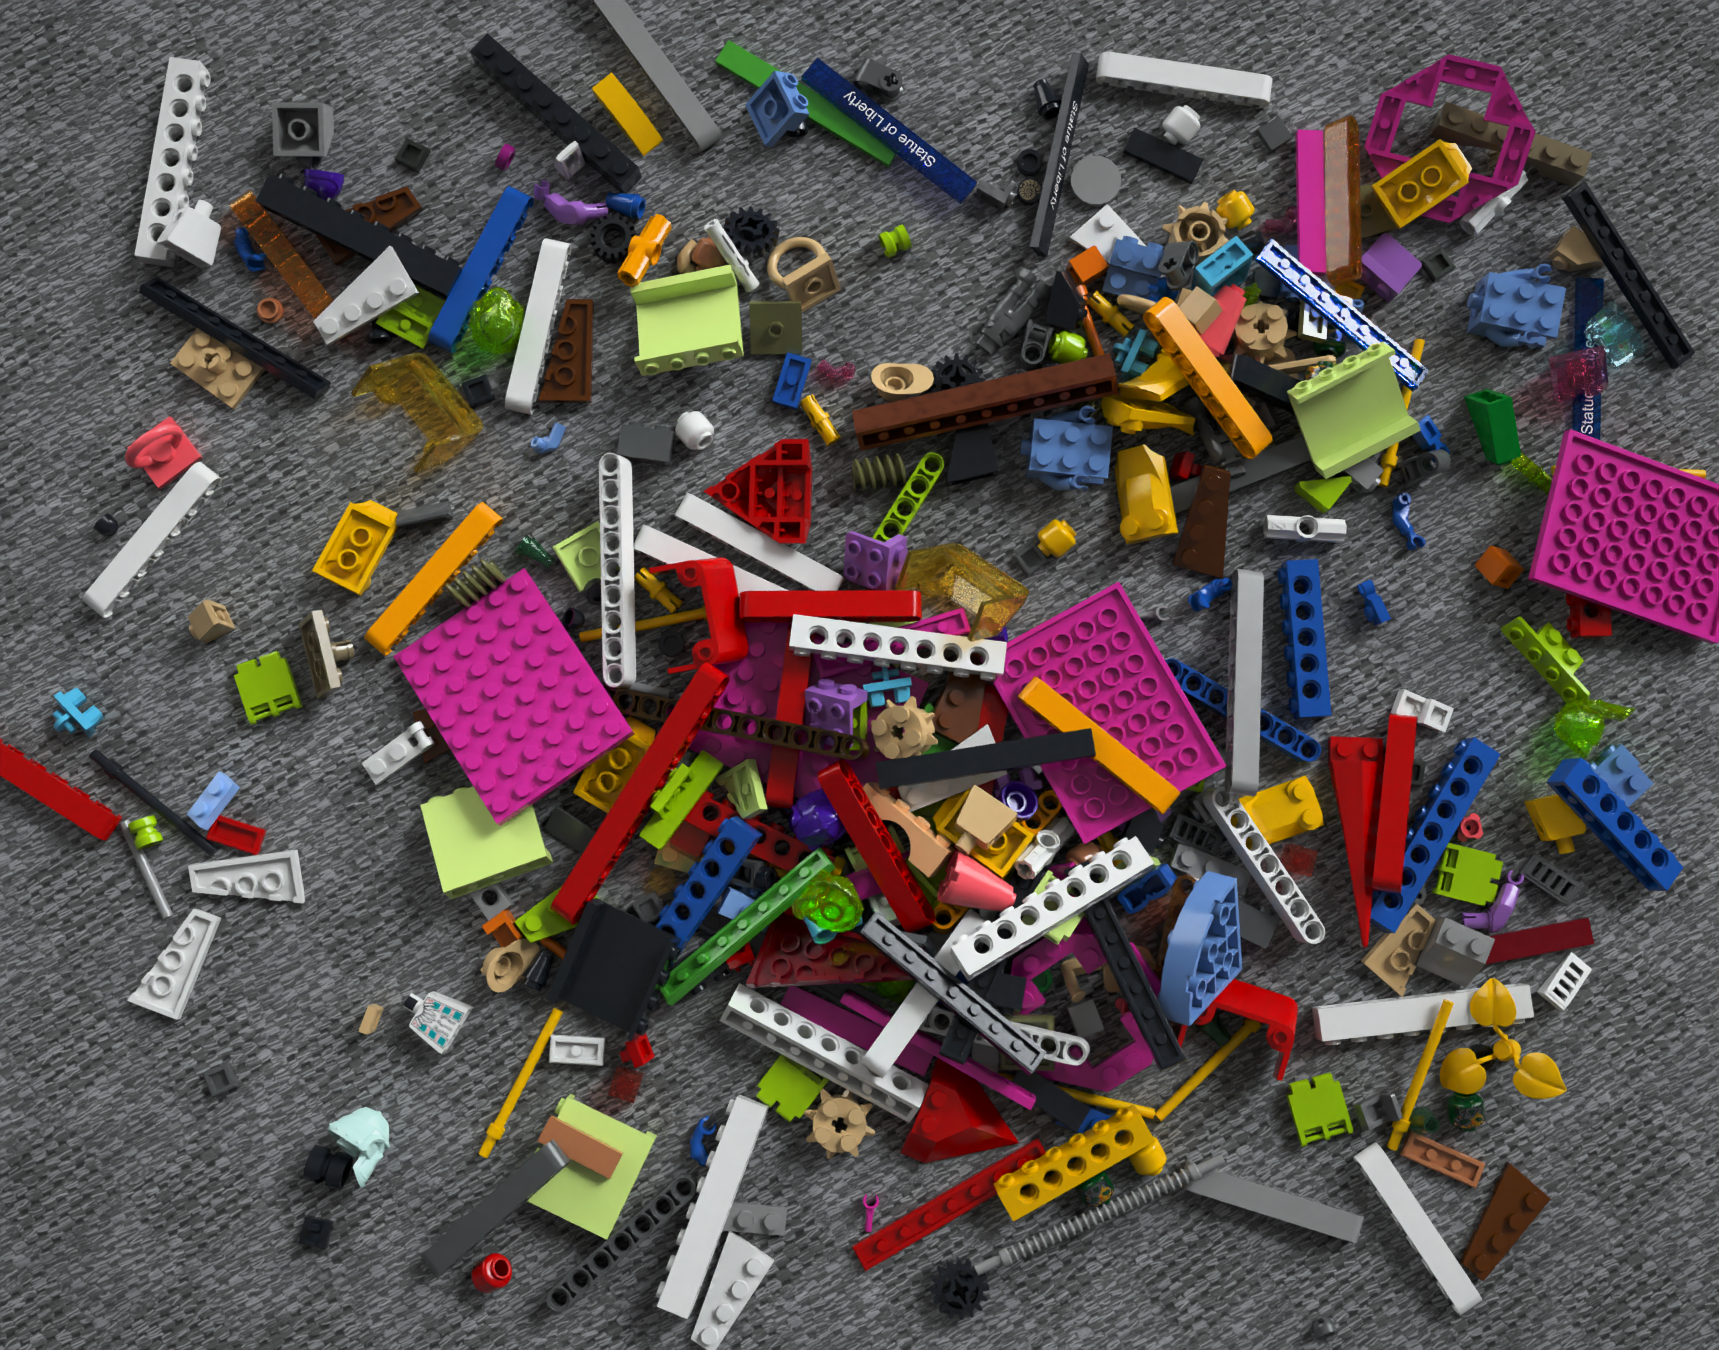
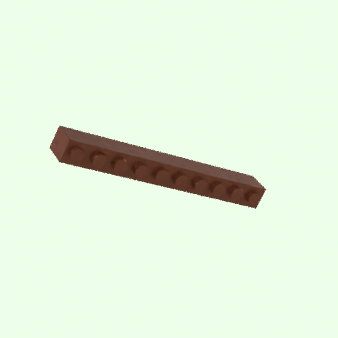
M1110 353L854 410L852 414L855 433L860 451L1116 395L1118 394L1117 378Z

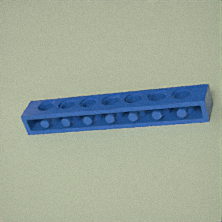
M1475 737L1460 740L1453 750V753H1455L1451 762H1447L1440 772V775H1442L1438 784H1434L1427 793L1429 799L1424 806H1421L1414 815L1415 822L1411 828L1407 829L1403 868L1405 882L1402 884L1401 893L1373 891L1370 923L1385 933H1395L1501 755ZM1465 761H1467L1471 767L1469 774L1464 770L1463 767ZM1452 783H1454L1458 789L1456 796L1453 795L1450 790V786ZM1439 805H1441L1445 811L1444 816L1442 818L1437 813V808ZM1426 827L1431 830V838L1429 840L1424 836V829ZM1413 849L1418 853V860L1416 862L1410 856ZM1387 893L1392 898V903L1389 907L1384 904V896Z

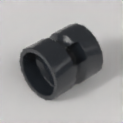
M315 1145L306 1161L303 1179L318 1184L324 1180L326 1186L341 1190L349 1177L353 1157L340 1151L332 1154L330 1148Z

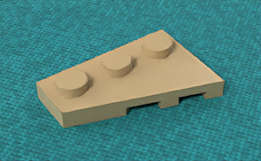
M1413 902L1396 932L1385 933L1361 962L1397 994L1403 997L1406 991L1405 985L1409 976L1414 973L1416 960L1420 951L1424 950L1436 920L1417 903Z

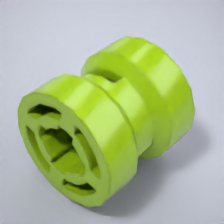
M903 224L896 226L891 232L885 231L878 234L882 248L886 247L884 253L887 258L895 256L897 251H906L912 248L910 237Z
M154 815L128 824L130 832L137 834L134 842L137 850L145 849L164 841L162 834L157 829H154L157 825Z

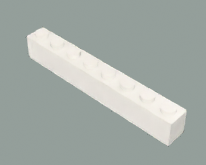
M1522 983L1504 985L1510 992L1516 1005L1517 1014L1513 1024L1525 1023V1018L1534 1017L1530 985ZM1479 988L1312 1007L1316 1039L1324 1041L1325 1045L1341 1044V1039L1351 1038V1042L1367 1041V1036L1377 1035V1039L1394 1038L1393 1033L1403 1032V1036L1420 1035L1419 1030L1428 1029L1431 1033L1443 999L1454 1002L1443 1032H1446V1027L1456 1026V1030L1472 1029V1024H1478L1471 1015L1470 1001Z
M738 1095L736 1100H730L725 1113L729 1115L726 1126L721 1124L715 1139L719 1141L716 1152L711 1150L706 1162V1166L710 1167L706 1178L703 1176L700 1178L696 1188V1192L700 1193L696 1204L691 1203L686 1218L690 1221L686 1230L682 1228L678 1235L676 1245L680 1247L677 1255H671L667 1264L666 1271L670 1272L666 1282L661 1281L657 1290L656 1297L660 1298L657 1307L685 1319H688L768 1112V1105L742 1095Z

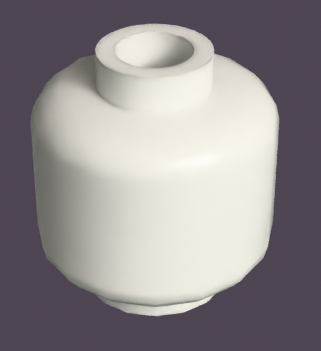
M1187 105L1175 107L1162 123V127L1166 132L1163 136L1173 145H1176L1177 142L1181 144L1189 143L1200 129V122L1198 121L1200 116Z
M699 411L686 412L678 418V424L675 429L676 435L690 450H703L711 444L714 427Z

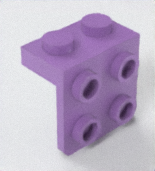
M1384 233L1357 261L1351 270L1376 291L1380 297L1390 303L1420 270L1422 264L1393 237Z
M854 531L847 533L843 573L845 579L872 590H894L903 585L906 577L905 559L908 554L906 548L907 537L898 534L883 543Z
M832 679L819 680L818 683L805 690L806 726L853 735V709L867 701V690L859 689L853 684L843 685L835 683ZM828 737L824 744L833 746V737Z

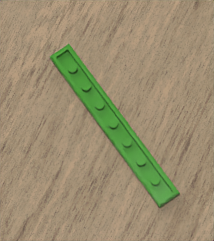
M728 40L715 60L716 65L756 89L762 86L774 70L780 71ZM798 82L796 86L798 92L808 100L806 108L809 116L806 119L889 168L901 149L902 143Z
M821 847L813 851L670 972V978L665 987L660 988L666 1003L671 1006L674 1005L831 873L835 866Z

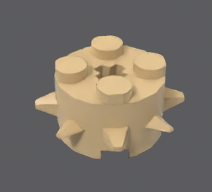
M1203 202L1201 207L1195 206L1188 209L1179 205L1177 207L1179 217L1176 222L1164 224L1162 227L1169 234V243L1191 240L1197 243L1199 257L1195 266H1198L1229 241L1224 237L1225 224L1228 218H1221L1214 210L1209 211L1208 203Z
M1258 301V304L1245 306L1231 336L1235 348L1234 354L1245 355L1261 363L1270 362L1275 356L1287 357L1284 349L1285 339L1297 335V332L1288 329L1285 317L1287 311L1285 309L1282 310L1278 305L1266 304L1262 301Z
M910 696L904 706H896L889 699L886 700L887 709L879 714L876 720L871 721V730L876 744L874 750L875 752L881 751L887 758L899 759L923 755L930 749L931 745L938 744V740L932 735V733H935L932 722L935 714L933 712L927 713L925 710L917 708L916 698Z
M822 1089L820 1091L822 1101L818 1104L817 1108L804 1111V1115L813 1121V1131L806 1138L807 1142L820 1143L826 1149L827 1159H831L836 1152H850L854 1157L858 1156L857 1145L861 1143L863 1137L875 1135V1131L866 1125V1115L873 1108L872 1104H859L853 1098L852 1092L847 1089L843 1094H835L833 1096L825 1089ZM838 1117L844 1118V1124H846L841 1129L835 1128V1123L832 1122L833 1120L837 1121Z

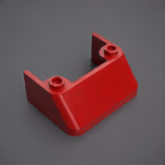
M719 557L689 560L649 568V573L655 576L677 572L678 580L686 587L701 586L711 639L701 640L693 647L692 657L694 664L668 668V674L698 670L705 662L713 666L740 662L747 657L749 653L745 622L739 620V591L735 569L729 560Z
M1233 979L1193 1023L1198 1025L1209 1023L1214 1017L1216 1008L1268 1024L1266 1033L1267 1043L1271 1048L1279 1051L1272 1076L1282 1081L1295 1038L1298 1016L1297 1003L1288 996ZM1179 1024L1176 1034L1180 1047H1182L1188 1027L1183 1024Z

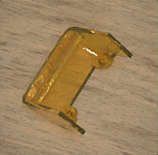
M412 353L370 365L351 392L354 397L373 392L379 401L384 404L394 405L400 403L430 440L423 447L424 455L414 467L416 473L445 463L475 439L483 429V423L434 362L422 353Z
M957 543L908 551L895 587L897 590L917 587L927 597L944 594L976 616L968 636L970 642L998 635L1025 604L1029 595V590L967 547Z

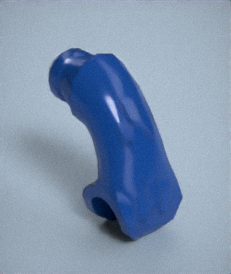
M237 228L233 243L249 271L266 270V266L263 263V260L266 259V254H257L253 250L247 228Z
M1223 578L1222 580L1215 579L1188 597V602L1194 612L1209 608V603L1216 597L1223 595L1226 591L1231 590L1233 583L1228 578Z
M705 1115L698 1121L690 1139L691 1160L694 1159L700 1166L704 1167L706 1166L709 1154L705 1152L702 1138L704 1135L712 1134L716 1130L717 1125L715 1123L711 1128L704 1127L703 1123L708 1120L709 1115Z

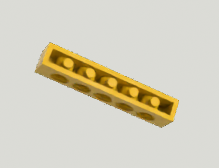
M1133 1104L1119 1109L1114 1116L1107 1120L1096 1122L1091 1129L1084 1133L1073 1135L1068 1142L1059 1147L1049 1149L1040 1158L1026 1162L1017 1171L1003 1175L994 1183V1187L1014 1222L1155 1142ZM1124 1130L1121 1136L1115 1137L1116 1133ZM1101 1144L1098 1149L1091 1150L1094 1145ZM1077 1157L1074 1163H1068L1071 1158ZM1054 1171L1051 1176L1044 1177L1047 1172ZM1030 1184L1028 1189L1020 1190L1024 1185Z

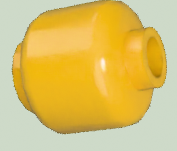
M1234 189L1217 201L1219 205L1216 208V212L1221 218H1228L1225 224L1226 228L1232 229L1237 227L1238 230H1241L1252 222L1250 217L1253 215L1255 208L1244 192H1236Z
M1053 519L1039 531L1038 539L1040 543L1037 546L1047 557L1052 554L1054 557L1060 558L1076 544L1074 537L1077 534L1064 519L1062 521Z
M1154 1136L1155 1142L1128 1156L1135 1171L1140 1175L1155 1176L1162 1171L1166 1163V1153L1158 1139Z

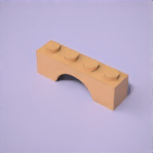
M879 782L866 783L863 789L881 820L896 822L906 831L911 845L908 860L927 877L930 878L937 875L955 852V849L950 846L952 844L951 841L940 833L937 835L933 832L927 820L921 816H914L909 811L911 809L909 805L901 799L895 800L889 794V789L880 790Z

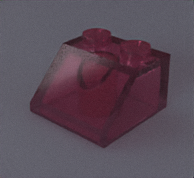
M1604 345L1548 357L1547 374L1553 400L1559 399L1560 402L1575 399L1576 395L1586 393L1587 396H1594L1603 393V390L1607 389L1609 381Z

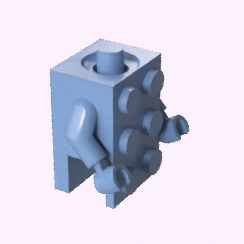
M1545 263L1539 265L1536 270L1533 268L1519 269L1499 274L1489 272L1476 283L1474 293H1471L1468 297L1467 308H1471L1467 333L1486 336L1500 347L1522 346L1524 344L1531 349L1536 347L1543 348L1545 347L1547 337L1556 339L1558 336L1566 288L1546 284L1551 278L1548 275L1541 276V274L1545 271H1552L1550 265Z
M1087 405L1083 406L1080 410L1065 411L1049 416L1047 419L1034 418L1030 427L1029 440L1022 439L1020 446V455H1027L1025 478L1040 479L1042 483L1056 491L1074 490L1075 488L1082 492L1088 491L1089 488L1080 484L1103 486L1104 479H1108L1113 427L1093 425L1096 420L1087 418V415L1090 412H1096V410Z

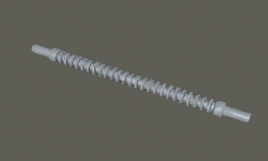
M1220 1154L1198 1165L1192 1163L1187 1166V1170L1181 1168L1180 1173L1173 1172L1172 1177L1166 1175L1165 1180L1159 1178L1158 1183L1152 1181V1185L1148 1186L1146 1184L1143 1190L1138 1188L1136 1193L1131 1191L1130 1196L1124 1194L1123 1199L1117 1197L1116 1202L1110 1200L1109 1205L1102 1204L1103 1207L1101 1209L1095 1207L1096 1211L1092 1212L1089 1210L1087 1215L1082 1213L1081 1218L1075 1216L1074 1221L1068 1219L1067 1224L1060 1223L1059 1228L1053 1226L1052 1231L1046 1229L1045 1234L1039 1232V1236L1035 1237L1033 1235L1032 1240L1026 1238L1025 1243L1021 1244V1242H1018L1017 1247L1011 1245L1009 1250L1007 1248L1001 1249L998 1255L974 1265L976 1272L979 1276L1001 1265L1007 1267L1013 1264V1260L1019 1261L1020 1256L1026 1258L1027 1253L1033 1255L1034 1250L1040 1252V1248L1043 1246L1047 1249L1049 1243L1055 1245L1054 1241L1056 1240L1062 1242L1063 1237L1069 1239V1235L1073 1234L1075 1236L1076 1231L1082 1233L1083 1228L1090 1229L1091 1224L1097 1226L1098 1221L1104 1223L1105 1218L1111 1220L1112 1215L1118 1217L1119 1212L1125 1213L1127 1208L1132 1210L1134 1205L1139 1207L1140 1202L1146 1204L1147 1199L1153 1201L1156 1195L1160 1198L1161 1193L1168 1194L1169 1189L1175 1191L1176 1186L1182 1188L1183 1183L1189 1185L1190 1180L1198 1181L1202 1178L1201 1175L1225 1165L1224 1158Z

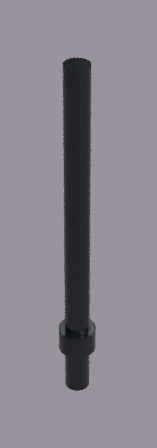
M97 749L91 752L89 758L104 769L103 772L108 777L118 780L208 855L213 857L219 850L125 773L119 763L115 760H109Z

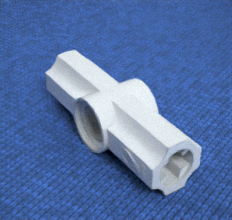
M1522 171L1517 186L1465 214L1459 221L1461 228L1475 237L1492 218L1495 219L1512 201L1510 199L1528 181L1526 172Z
M1266 515L1263 524L1264 538L1343 543L1347 525L1343 519L1314 518L1310 515L1302 517ZM1300 523H1304L1309 527V535H1305L1300 531Z
M1056 817L1045 830L1038 832L1035 841L1014 864L1019 876L1025 880L1027 878L1034 879L1045 865H1049L1052 862L1055 854L1074 834L1075 829L1067 818Z

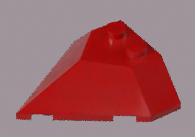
M781 439L772 448L746 462L725 476L724 480L715 486H710L704 492L779 544H806L811 525L813 471L809 440Z
M937 1058L922 1104L912 1128L910 1127L900 1153L923 1163H928L1019 1142L978 1081Z

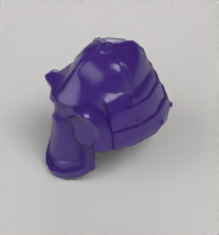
M822 788L809 792V794L798 799L796 804L791 807L789 827L792 832L796 833L798 840L808 845L811 851H815L819 847L823 848L824 846L831 845L847 831Z

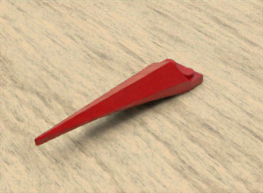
M1328 737V766L1347 852L1361 944L1363 948H1366L1369 939L1373 874L1385 764L1383 763V738Z

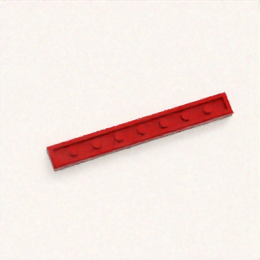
M1038 1137L852 1245L864 1270H869L997 1195L994 1183L1000 1177L1013 1173L1022 1168L1026 1162L1036 1160L1045 1155L1046 1151Z

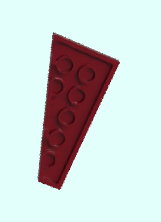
M781 914L769 926L746 985L748 988L908 981L913 979L857 933L845 930L836 933V936L830 942L820 945L814 942L806 923L801 918Z

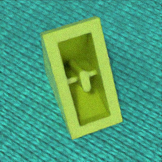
M1351 476L1301 481L1293 487L1294 492L1324 514L1330 510L1352 480Z

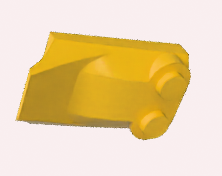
M1439 139L1373 184L1371 188L1391 221L1400 230L1468 184V177L1472 167L1456 143H1446Z
M1162 348L1161 352L1157 354V361L1145 372L1132 380L1118 384L1117 387L1120 388V394L1123 398L1163 401L1189 385V383Z
M1117 395L1102 398L1103 417L1107 418L1106 422L1108 424L1121 426L1120 430L1122 432L1136 434V431H1142V429H1159L1172 426L1192 436L1195 434L1193 432V425L1196 418L1168 403L1123 398Z
M1146 445L1118 451L1114 470L1122 517L1120 532L1125 538L1126 544H1135L1177 534L1178 529L1165 457L1153 452Z
M372 500L357 504L350 502L312 571L324 579L361 596L370 587L371 577L398 528L396 525L397 513Z
M632 716L625 718L635 734L586 767L573 791L574 794L606 813L610 811L654 741L656 730Z
M1306 775L1258 791L1254 797L1244 796L1238 798L1268 844L1314 830L1324 825L1321 808ZM1233 814L1230 823L1235 828L1238 821L1237 817ZM1248 836L1246 838L1245 845L1250 850L1252 847V840Z
M970 788L965 792L948 797L932 818L937 832L947 837L954 845L962 836V834L955 830V823L971 791ZM1015 822L988 850L975 845L969 856L1003 880L1014 867L1016 860L1026 851L1034 838V834Z

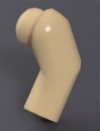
M692 239L677 255V270L679 273L685 274L695 271V266L690 262L697 243Z

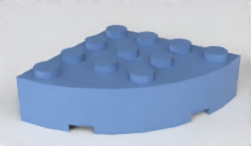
M1207 871L1200 880L1195 882L1193 890L1178 916L1174 930H1171L1168 935L1167 942L1169 946L1162 973L1161 991L1157 998L1168 1020L1190 1026L1242 970L1237 878Z

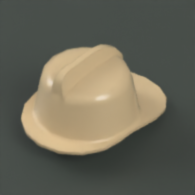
M883 363L876 366L871 374L872 383L878 388V395L889 402L907 399L910 395L925 392L932 386L934 381L933 373L929 368L919 364Z
M526 938L514 941L507 947H498L491 950L486 955L483 967L480 969L482 974L486 976L490 989L498 993L504 992L523 978L521 975L540 950L539 945L536 942L530 944Z

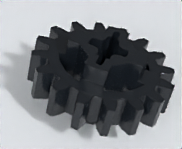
M750 206L748 211L740 207L738 214L732 211L730 218L726 217L723 229L736 249L740 250L741 256L746 252L749 253L750 258H753L754 253H758L760 257H763L764 250L771 253L772 247L777 246L780 231L777 228V220L771 221V214L763 215V209L761 208L754 212Z
M955 353L953 360H950L946 355L944 357V364L939 361L936 362L935 366L938 371L931 370L935 378L931 386L935 388L931 390V393L957 388L955 382H953L956 373L959 382H961L959 387L984 382V378H979L983 374V369L976 370L977 361L969 363L968 355H965L963 360L959 359L958 353ZM948 368H952L951 372L948 375H943V377H941L942 373L945 370H947ZM962 368L968 370L970 374H967Z
M956 1257V1264H952L947 1259V1267L945 1269L941 1266L937 1267L940 1275H932V1281L936 1285L931 1286L930 1291L937 1294L932 1298L933 1303L938 1304L941 1302L939 1311L942 1313L947 1309L948 1316L951 1319L955 1313H958L960 1320H963L964 1313L967 1312L972 1318L974 1317V1308L979 1311L983 1310L980 1301H988L987 1295L983 1292L989 1290V1285L982 1283L987 1279L985 1273L978 1276L975 1267H971V1259L969 1258L965 1261V1264L961 1263L959 1257ZM958 1271H965L971 1275L966 1277L959 1274ZM949 1276L948 1286L942 1289L945 1278ZM955 1279L964 1288L965 1298L956 1290ZM976 1287H978L976 1296L971 1301L970 1296L972 1294V1291L976 1290ZM955 1301L961 1303V1306L953 1305L949 1302Z

